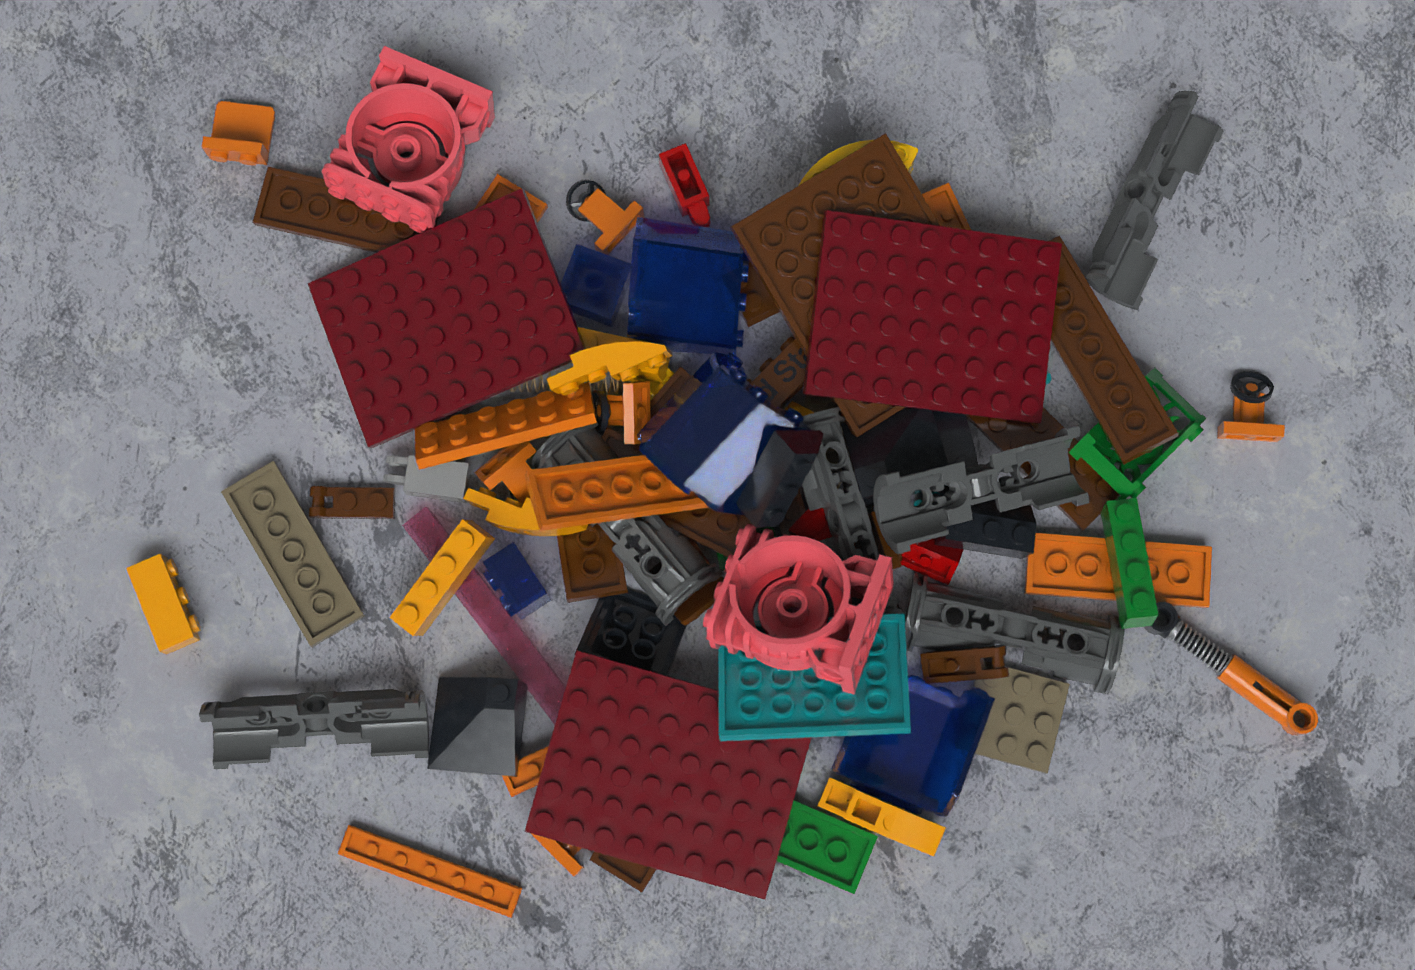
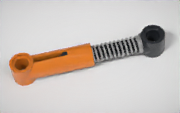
M1167 602L1156 603L1157 610L1165 614L1167 622L1165 626H1159L1155 622L1152 626H1144L1149 633L1160 635L1164 639L1168 638L1171 641L1175 640V644L1179 643L1180 648L1183 646L1184 651L1189 650L1188 654L1193 653V657L1197 656L1198 661L1201 659L1202 664L1207 663L1206 667L1211 666V670H1216L1215 674H1217L1216 678L1281 724L1287 733L1302 735L1316 728L1318 714L1311 705L1300 702L1237 655L1233 654L1228 657V653H1224L1223 649L1219 650V646L1215 647V643L1210 644V640H1206L1205 636L1201 637V633L1197 634V630L1192 631V627H1188L1187 623H1183V620L1180 619L1176 609ZM1296 711L1301 712L1305 717V724L1302 728L1296 726L1293 721V715Z

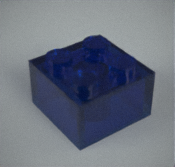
M576 244L561 281L572 313L613 327L634 274L633 264Z
M514 542L483 561L486 570L482 574L494 591L501 590L503 595L499 597V600L511 617L516 614L522 620L551 601Z

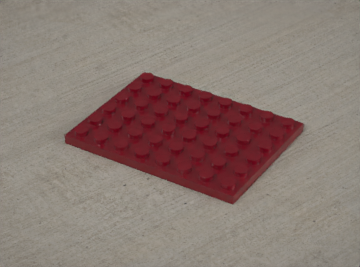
M522 188L307 283L369 448L379 446L414 431L415 428L420 427L424 423L437 421L572 362L570 355L586 349L528 197Z
M824 211L803 394L1041 424L1062 243L837 211Z
M576 650L524 832L765 900L812 737L720 741L719 690Z

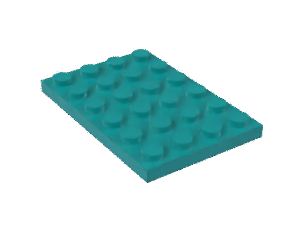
M883 614L854 695L843 692L840 684L817 678L812 668L798 671L780 670L767 666L756 658H746L744 651L739 650L734 655L728 652L727 646L721 645L718 649L720 741L911 733L905 614ZM828 617L826 625L832 620L833 617ZM754 620L758 631L766 634L761 627L760 621Z

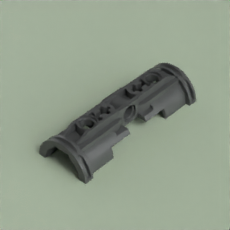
M1186 90L1175 93L1166 113L1153 125L1092 250V265L1086 276L1088 284L1104 297L1137 311L1143 300L1141 297L1143 290L1158 261L1157 258L1145 253L1158 228L1153 218L1163 197L1169 200L1172 199L1185 171L1196 175L1200 174L1214 143L1219 142L1224 132L1219 125L1211 124L1191 114L1199 97L1195 91Z
M836 407L819 411L770 427L771 436L775 430L822 431L824 435L819 453L812 464L810 472L802 483L809 510L813 511L823 508L831 533L830 538L820 540L819 542L832 549L842 561L854 555L868 556L870 559L878 560L879 552L872 532V526L841 430L840 422H843L845 419L839 412L841 411L840 408ZM828 448H833L837 451L839 459L836 464H831L826 459ZM842 468V472L835 474L831 473V471ZM842 482L844 489H837L836 484ZM860 541L862 548L855 549L854 543ZM823 576L821 584L828 601L831 617H833L834 605L831 597L824 589L828 579ZM892 594L890 595L884 614L903 612L902 608H899L898 605L900 602L899 598L893 599ZM852 597V604L854 606L862 603L861 599Z
M598 423L553 434L538 449L532 459V465L535 469L617 459L619 457L596 431L595 427ZM658 515L646 516L644 519L637 517L598 523L611 540L616 543L612 547L613 553L658 607L655 614L665 626L674 619L673 615L677 608L693 593L705 585L716 581L724 574L716 563L709 565L684 535L676 537ZM631 535L640 536L641 539L638 543L643 550L651 548V551L643 555V552L638 547L631 548ZM653 556H657L662 562V568L657 574H652L647 568L648 560Z
M1079 426L1061 429L1054 438L992 454L990 461L984 465L978 464L965 468V462H960L899 477V472L897 471L879 476L874 486V508L879 528L888 546L895 553L901 554L911 551V544L949 535V531L944 527L973 520L971 505L996 499V506L999 512L1030 504L1034 508L1042 510L1068 502L1076 506L1090 503L1088 492L1079 486L1074 475L1070 472L1067 448H1070L1074 438L1081 436ZM1028 461L1031 464V472L1027 477L1022 478L1020 467L1024 462ZM1000 472L1010 473L1011 476L1000 477L999 482H997ZM944 485L949 486V491L945 492V496L939 494L932 495L931 491H941L944 489ZM920 489L923 493V500L919 505L913 506L911 495L915 490Z
M914 572L905 621L907 651L912 652L914 646L933 651L990 647L994 646V644L1005 645L1024 650L1021 663L1023 665L1054 671L1053 677L1095 685L1094 692L1109 694L1118 670L1125 629H1121L1119 616L1109 614L1108 620L1036 606L1032 607L1031 616L1001 610L1003 599L929 582L928 575ZM954 607L961 610L963 620L960 624L952 625L946 620L945 615L949 608ZM968 610L974 612L971 618L981 619L983 615H988V621L993 622V626H988L983 631L980 624L971 622L970 628H966L965 625L969 619ZM1044 628H1048L1050 635L1059 636L1060 630L1064 631L1065 633L1061 638V648L1056 647L1059 642L1057 640L1050 639L1046 644H1043L1042 638L1037 636V632H1042ZM1079 634L1083 638L1084 646L1080 651H1073L1068 647L1067 639L1069 635Z
M395 689L345 692L325 691L291 695L242 697L231 702H204L199 712L201 722H212V763L214 770L228 769V766L231 764L270 762L271 748L306 746L305 736L335 735L337 745L371 743V757L414 754L415 759L429 758V720L423 690L407 692Z

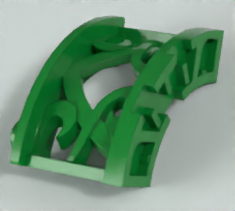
M1155 367L1145 378L1159 401L1160 399L1153 386L1171 401L1163 406L1164 410L1167 412L1177 407L1190 420L1185 428L1177 430L1178 437L1172 439L1175 442L1163 454L1164 444L1151 450L1150 453H1146L1123 465L1116 451L1111 449L1112 445L1107 441V436L1099 423L1068 452L1077 461L1083 458L1121 495L1118 500L1127 499L1129 496L1136 498L1146 488L1143 482L1186 439L1192 442L1204 430L1200 425L1207 418L1197 412L1162 378L1164 375ZM1171 416L1169 418L1173 423L1174 421H1177L1180 417ZM1115 462L1121 463L1119 469L1114 465ZM1148 464H1152V465L1141 475V471H1140V468L1138 467V465H1148ZM1124 471L1131 473V481L1124 475Z

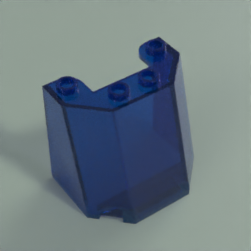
M637 217L632 248L627 337L665 345L671 352L736 356L737 347L743 348L744 330L738 329L739 311H745L747 293H741V282L748 281L749 264H743V261H749L733 232Z
M714 352L639 431L637 439L642 442L639 450L683 492L689 495L693 491L708 507L717 512L745 516L736 505V502L775 430L811 429L803 422L804 417L793 408L785 410L775 407L767 400L769 395L763 389L756 385L752 386L747 381L748 376L744 373L743 361L730 352L727 355Z
M908 675L911 733L844 736L831 769L836 774L851 779L850 786L912 813L921 814L924 809L937 816L947 817L960 796L995 698L988 696V693L980 688L965 690L959 697L954 695L948 688L934 687L925 683L919 676Z

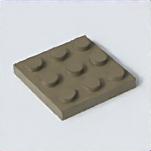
M984 661L985 669L993 668L991 662ZM1009 667V677L974 680L957 750L1047 774L1070 684Z

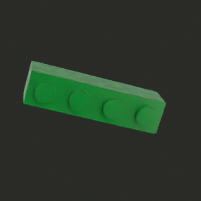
M1137 498L1106 501L1101 511V518L1121 629L1152 626L1159 615Z

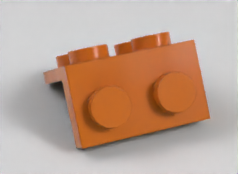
M226 101L218 102L211 137L203 136L202 149L211 160L217 162H227L228 160L250 166L257 164L267 165L275 120L274 109L269 106Z

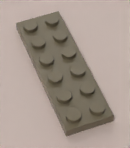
M274 461L221 491L310 647L313 648L365 617Z

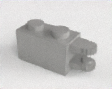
M409 455L408 458L387 456V464L395 467H407L405 476L384 474L383 482L403 485V491L409 496L459 503L467 502L463 498L469 488L472 468L469 463H465V458L419 470L416 456Z

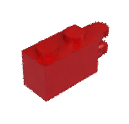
M684 143L658 154L659 165L682 217L688 215L695 230L706 232L711 224V217L707 208L710 206L709 194L687 144Z

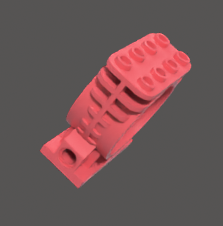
M384 46L379 54L380 64L370 80L372 92L365 96L352 111L346 126L345 135L342 134L338 139L339 148L332 150L330 154L331 162L324 165L322 173L325 184L329 188L328 192L338 199H350L364 210L371 211L373 209L382 213L386 219L392 222L401 221L408 224L415 232L422 233L436 226V217L441 216L444 210V202L449 201L451 192L460 180L465 161V145L479 141L485 128L490 127L494 121L493 91ZM430 131L440 139L447 157L440 155L438 142ZM404 152L413 153L412 156L406 158L400 156ZM358 153L373 159L378 175L390 184L389 187L377 180L370 169L368 159L358 157Z
M750 523L745 528H740L736 537L735 544L737 548L734 555L730 554L726 561L724 581H719L716 586L714 606L712 609H708L704 616L703 626L707 628L706 638L709 640L710 647L719 649L721 645L727 646L728 652L734 655L741 650L745 652L746 658H756L765 665L780 670L798 671L812 668L817 678L840 684L843 692L854 695L894 586L892 558L879 554L878 560L854 555L842 561L828 546L808 537L783 534V536L775 538L773 530L766 528L762 534L757 533L754 525ZM791 569H794L792 576L788 577ZM823 576L828 579L824 589L831 597L834 605V616L827 625L829 616L828 601L825 593L820 588ZM760 595L758 616L761 627L766 634L758 631L754 622V608ZM852 597L861 599L862 603L854 606L852 604ZM790 607L800 608V610L794 613L787 612V609Z

